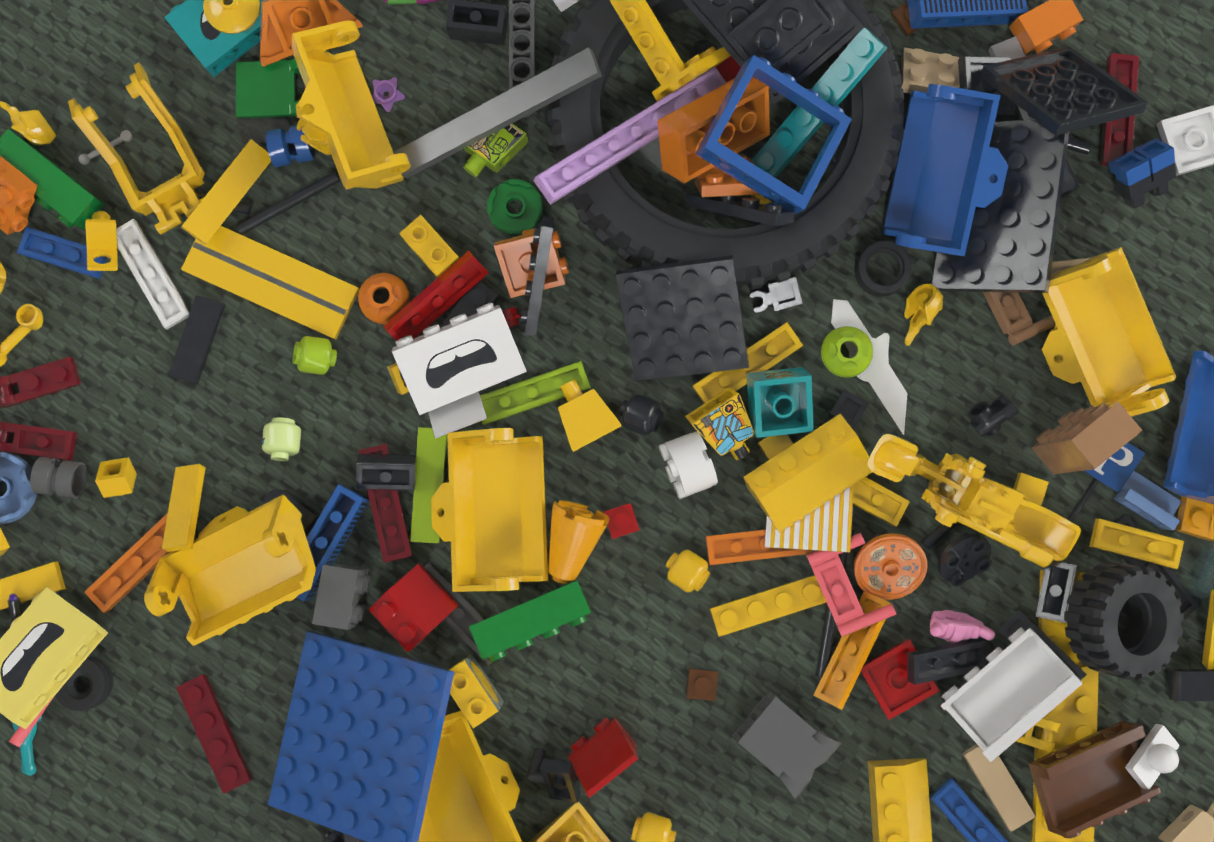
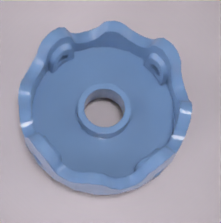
M0 452V481L3 480L7 484V491L3 496H0V524L11 523L22 518L30 511L38 495L31 489L32 467L21 457Z

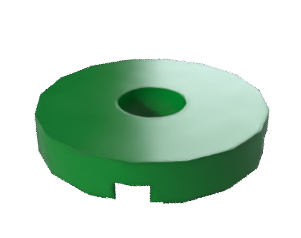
M509 179L491 191L487 200V213L492 224L500 232L507 235H518L523 231L530 230L539 223L543 214V202L539 192L531 183L521 179ZM513 200L520 201L523 204V209L518 214H511L507 210L508 204Z

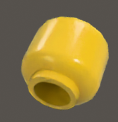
M684 550L680 554L673 553L666 564V567L669 569L668 580L687 593L694 590L698 592L710 576L708 562L691 550Z
M647 812L642 818L637 817L631 840L635 842H674L676 832L671 830L672 822L670 819Z

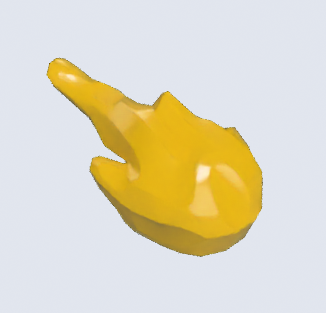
M0 101V107L8 111L13 123L11 128L20 133L33 145L50 144L55 139L56 134L39 110L19 112L16 107Z
M932 284L918 286L907 297L904 316L906 319H909L912 315L913 317L910 320L909 330L904 340L906 346L912 343L922 326L925 324L931 325L934 317L942 310L943 295Z

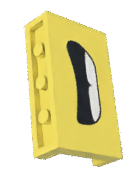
M46 587L33 598L31 605L11 623L9 630L0 639V713L16 725L27 729L108 632Z

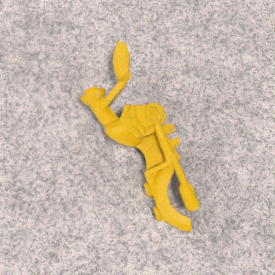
M891 434L883 435L873 449L867 463L871 472L894 482H900L905 474L908 476L919 474L929 480L928 489L925 490L921 498L930 503L931 508L936 510L937 515L935 519L948 527H951L953 523L959 522L1018 551L1021 557L1043 568L1049 566L1053 559L1063 561L1069 555L1080 536L1081 529L1078 525L1033 501L1025 499V495L1020 491L983 477L986 464L971 456L967 460L959 454L950 455L946 453L943 460L937 465L927 460L926 457L917 454V445Z

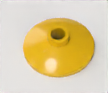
M204 0L203 9L208 22L216 30L227 34H237L249 29L256 22L260 13V0H233L230 5H225L227 0Z

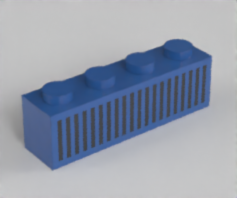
M907 0L911 29L1012 24L1019 16L1028 12L1026 0Z
M338 484L307 537L316 572L311 589L297 596L303 602L312 600L319 588L323 564L334 563L370 501L365 496L345 485Z

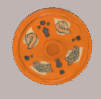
M884 534L871 539L859 550L854 561V575L861 589L884 600L898 599L912 593L922 583L927 572V558L922 547L914 539L902 534Z

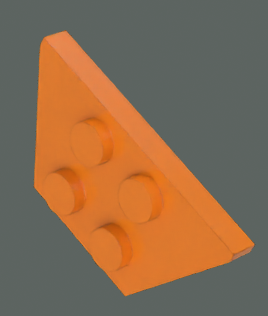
M263 0L261 10L260 63L264 67L293 55V33L348 20L354 21L357 28L363 26L337 0Z

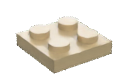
M904 48L901 55L900 73L903 92L919 91L927 93L929 84L959 88V57L946 53L927 52L922 49Z

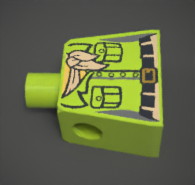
M510 124L464 148L471 157L463 168L474 177L480 174L485 165L494 172H499L528 143L527 133L514 124Z

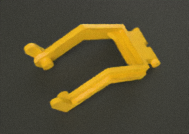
M137 63L134 65L136 73L129 76L132 83L125 87L133 99L141 95L168 132L184 162L181 174L147 193L139 191L124 161L93 122L98 119L94 109L91 106L83 109L74 98L69 100L68 104L72 119L109 164L131 208L145 216L154 212L159 220V223L154 226L161 235L183 223L180 214L184 213L188 218L203 200V198L199 199L195 188L205 183L203 180L205 173L181 127L151 87L147 73L142 65Z

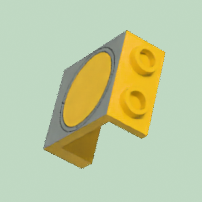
M473 654L449 669L454 671L450 694L472 728H475L500 710L504 701Z

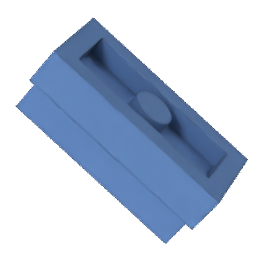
M1133 471L1121 491L1114 497L1116 501L1161 530H1174L1180 521L1173 515L1182 501Z

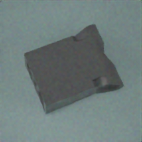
M770 690L732 734L743 748L781 779L795 800L810 783L815 769L827 762L842 744L836 738L809 725Z

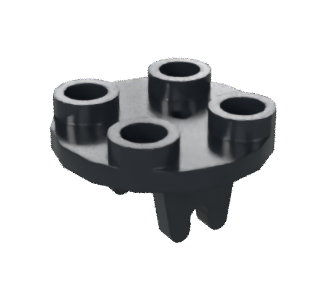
M964 532L961 534V537L954 540L945 549L942 546L936 548L939 553L938 572L945 581L950 582L955 587L963 585L966 580L973 578L978 573L986 572L992 565L990 559L991 545L984 536Z

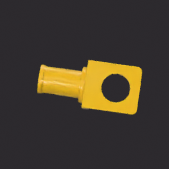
M104 211L95 212L92 215V219L85 221L87 270L89 271L118 270L116 221L110 220V215ZM103 256L111 261L106 264H99L94 259Z

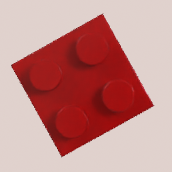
M909 639L864 663L861 670L864 680L888 720L939 692L934 681L916 685L908 682L907 653L916 651Z

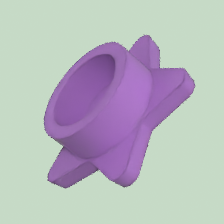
M396 77L389 81L373 80L374 94L372 99L374 103L381 104L386 112L391 111L394 102L405 98L397 90ZM389 92V95L384 96V93Z

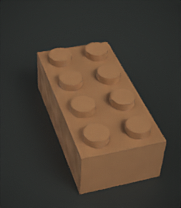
M1103 402L1096 407L1091 405L1085 410L1080 408L1074 413L1072 410L1067 412L1058 420L1060 423L1058 427L1053 430L1049 428L1036 437L1038 443L1032 449L1052 474L1092 470L1100 466L1143 430L1119 402L1111 404Z

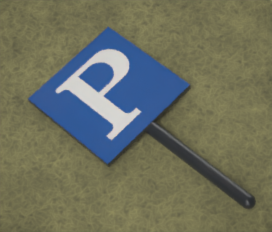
M1127 443L1096 469L1085 470L1084 472L1094 479L1068 517V520L1074 521L1099 482L1119 493L1145 453Z

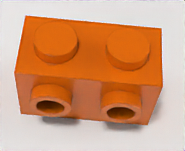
M1048 0L1019 16L1009 28L1014 37H1017L1025 55L1036 51L1038 54L1053 45L1051 41L1059 37L1063 41L1076 33L1075 27L1083 21V18L1073 0Z

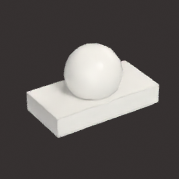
M1155 724L1125 768L1141 788L1150 789L1160 773H1171L1178 767L1179 757L1176 750L1180 745L1164 725Z

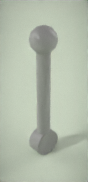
M124 130L121 132L120 137L109 143L114 147L123 141L130 142L133 139V135L130 131ZM96 149L89 154H81L78 158L79 162L86 165L90 162V159L98 156L100 153Z

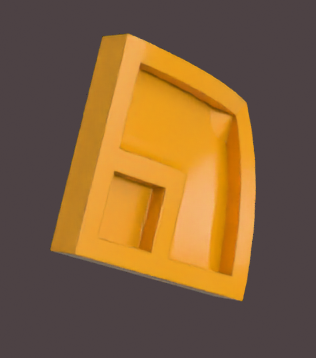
M1181 496L1180 501L1182 502L1177 519L1180 521L1175 531L1214 543V504Z

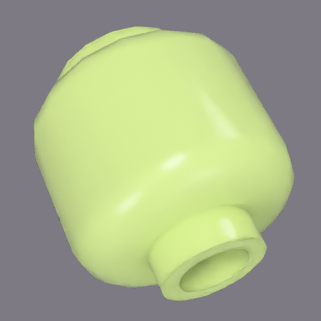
M273 418L272 422L267 423L263 428L262 450L270 454L272 460L288 461L289 456L299 453L301 428L295 425V421L292 419Z

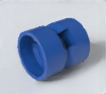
M297 125L290 126L287 132L283 128L266 131L267 149L274 167L291 165L294 159L298 163L315 160L314 148L301 141V135H304L302 129L301 131L297 130Z

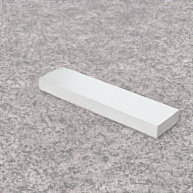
M132 219L116 228L117 247L163 327L168 330L188 318L190 311L137 220Z

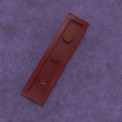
M1111 53L1107 57L1106 73L1137 94L1139 56ZM1135 115L1102 123L1099 165L1109 166L1108 162L1130 151L1133 152Z
M387 444L358 450L359 454H389ZM367 489L383 563L413 556L398 490Z
M206 674L177 686L178 694L222 793L225 794L253 780Z

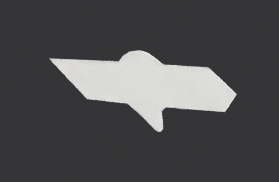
M833 299L831 323L834 328L837 329L844 326L856 327L867 334L873 346V358L870 365L857 377L870 383L904 435L907 392L889 365V334L883 333L876 339L872 338L849 302ZM845 342L844 344L849 350V358L855 357L857 354L856 345L852 342Z

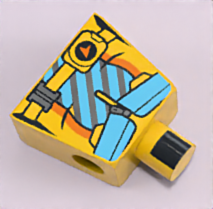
M731 386L685 416L720 456L730 451L735 460H740L750 453L744 441L754 435V430L739 393Z

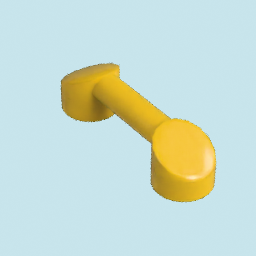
M24 304L18 309L16 319L20 325L0 344V367L5 364L7 354L31 330H38L42 326L43 314L38 307L32 304Z

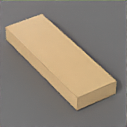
M976 744L963 752L962 755L1005 826L1012 832L1036 816L1001 758L998 756L990 762L982 753L983 750Z

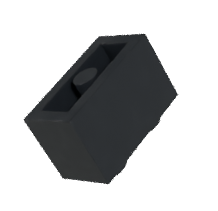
M449 0L446 29L450 39L505 46L508 25L505 5Z

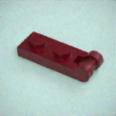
M67 357L16 374L0 377V407H12L81 385L74 358ZM18 384L20 393L13 395L11 386Z
M0 422V451L73 461L77 432ZM11 432H15L13 444L9 443Z

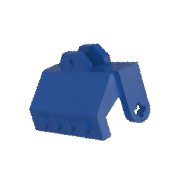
M929 84L927 93L911 91L903 127L904 136L899 148V158L894 170L881 234L896 236V245L965 256L975 208H985L1002 196L1008 164L998 148L989 147L1001 95L937 84Z
M1194 351L1189 375L1185 381L1186 389L1183 402L1179 408L1180 415L1177 429L1173 435L1174 442L1171 456L1167 461L1168 469L1164 487L1179 496L1214 504V357L1205 351Z

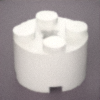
M698 431L659 445L661 455L668 464L665 467L671 483L675 482L673 484L679 499L708 489L718 483L712 460L707 456L705 451L707 450L706 445Z

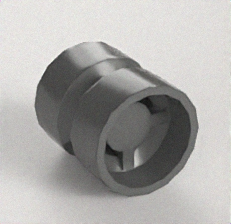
M39 457L32 468L30 478L31 489L35 494L52 496L56 492L59 497L77 499L84 491L87 469L83 462L71 460L61 462L56 458Z

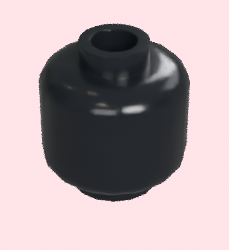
M636 394L629 401L624 400L619 410V416L622 417V424L625 429L647 436L652 432L658 431L664 412L661 411L659 402Z

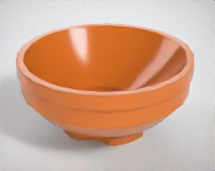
M378 273L370 276L361 285L358 295L359 306L369 320L378 324H386L410 303V293L406 284L399 277L389 273ZM379 288H386L390 294L388 301L383 304L376 303L373 298L374 292Z

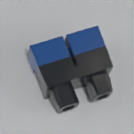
M1156 138L1133 149L1134 152L1130 151L1108 162L1110 172L1115 174L1118 185L1114 187V191L1123 195L1125 204L1132 208H1137L1144 204V194L1147 192L1154 196H1161L1168 192V181L1176 178L1174 147Z

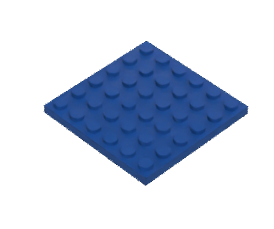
M307 631L268 805L366 842H418L454 671L317 632Z

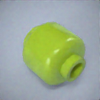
M304 336L300 342H295L293 364H297L299 371L324 375L330 366H335L337 351L332 349L331 342L328 339Z

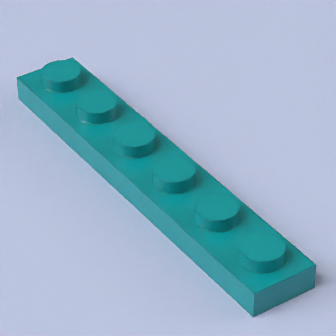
M864 27L811 90L817 92L820 98L828 104L838 106L888 47L869 29ZM797 106L752 159L753 163L766 173L777 178L824 122Z

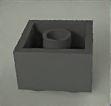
M338 563L323 564L312 624L345 630L359 626V621L363 622L366 615L367 606L363 604L364 593H368L371 587L372 576L368 575L369 569Z

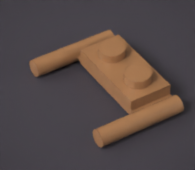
M983 292L1003 334L1008 333V340L1011 345L1021 343L1056 325L1052 315L1033 324L1019 293Z

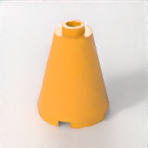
M559 500L558 503L556 501L553 503L548 573L553 576L552 579L554 581L568 584L569 581L576 580L608 525L610 518L603 512L596 510V513L593 514L587 510L588 506L571 501Z

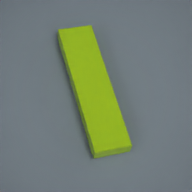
M582 361L480 395L487 419L482 420V424L486 425L565 398L560 386L574 379L581 391L591 389Z
M418 427L411 542L441 543L440 536L432 528L431 498L445 481L447 434L435 439L433 428Z

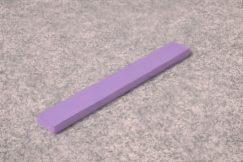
M716 67L710 69L535 176L533 181L551 205L659 137L657 120L726 84V81Z

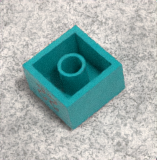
M803 367L746 373L748 416L756 438L814 431L812 375Z

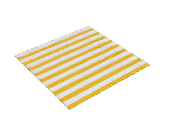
M854 485L781 533L777 531L767 516L765 547L850 552Z

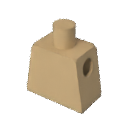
M1214 802L1207 812L1194 805H1189L1158 838L1163 842H1214Z

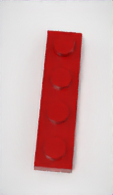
M467 251L383 327L396 341L412 335L413 339L416 338L489 272L470 251Z

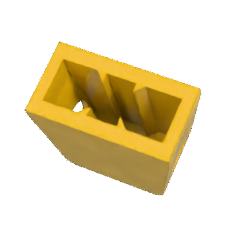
M575 379L560 386L568 402L559 406L558 410L573 452L621 427L618 419L594 389L583 394Z

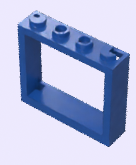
M753 55L742 65L695 154L771 202L783 204V209L795 211L794 214L805 210L852 119L845 115L840 107L830 105L822 100L820 95L814 90L805 89L796 83L795 78L791 75L781 73L771 67L772 65L768 60ZM752 76L832 127L799 193L717 142Z

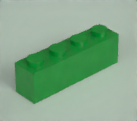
M7 129L0 137V156L38 185L35 192L38 197L35 201L48 211L52 208L60 213L57 219L69 228L75 225L84 230L86 228L85 221L92 219V215L100 211L105 204L10 129Z
M577 580L471 625L469 629L482 660L488 658L491 663L505 657L504 650L515 646L518 651L532 645V638L542 634L543 638L546 639L560 633L558 627L569 623L572 628L586 622L585 615L590 614L591 611Z

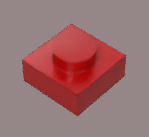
M631 503L604 511V514L610 518L608 528L612 539L639 531Z

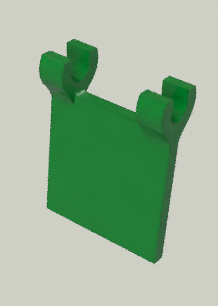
M295 58L292 60L276 61L264 67L260 61L236 62L237 118L297 117L296 104L299 101H296V74H300Z

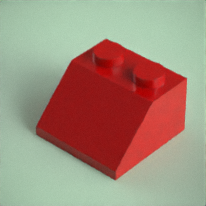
M419 563L385 592L368 610L407 652H410L459 605Z

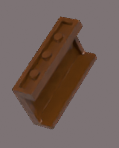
M1122 720L1028 763L1048 831L1068 839L1078 837L1081 831L1090 827L1100 826L1104 824V820L1112 816L1123 815L1128 812L1129 808L1137 804L1148 803L1152 797L1161 793L1160 787L1152 785L1150 789L1141 788L1125 768L1138 750L1136 741L1145 737L1142 725Z

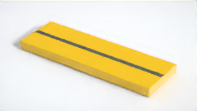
M222 226L218 228L206 245L195 239L181 268L186 273L335 340L360 290L354 285Z

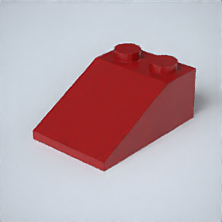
M607 717L602 719L593 727L595 733L587 739L584 735L581 736L570 746L572 751L569 752V760L589 798L638 760L636 743L616 717H613L610 721Z

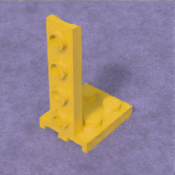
M610 0L661 85L652 92L657 102L731 56L724 47L716 51L713 46L683 64L646 0Z

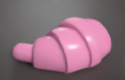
M944 610L934 611L931 616V635L944 639L949 643H959L970 638L977 639L979 636L989 641L995 638V632L992 629L984 626L983 622L966 613Z

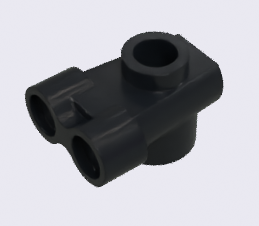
M1000 395L992 401L991 405L983 401L970 409L968 413L972 420L970 425L981 437L996 434L1001 429L1003 422L1012 419L1019 413L1016 406L1010 400L1008 401L1004 395Z

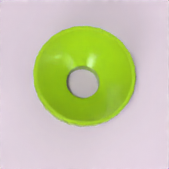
M844 326L834 329L826 336L822 343V361L825 367L836 376L844 378L855 377L864 372L872 361L873 346L871 340L865 332L856 327ZM845 342L854 343L857 347L856 356L853 358L844 357L840 351L841 345Z

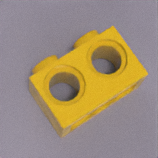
M422 215L417 217L399 233L437 278L459 259L457 254Z

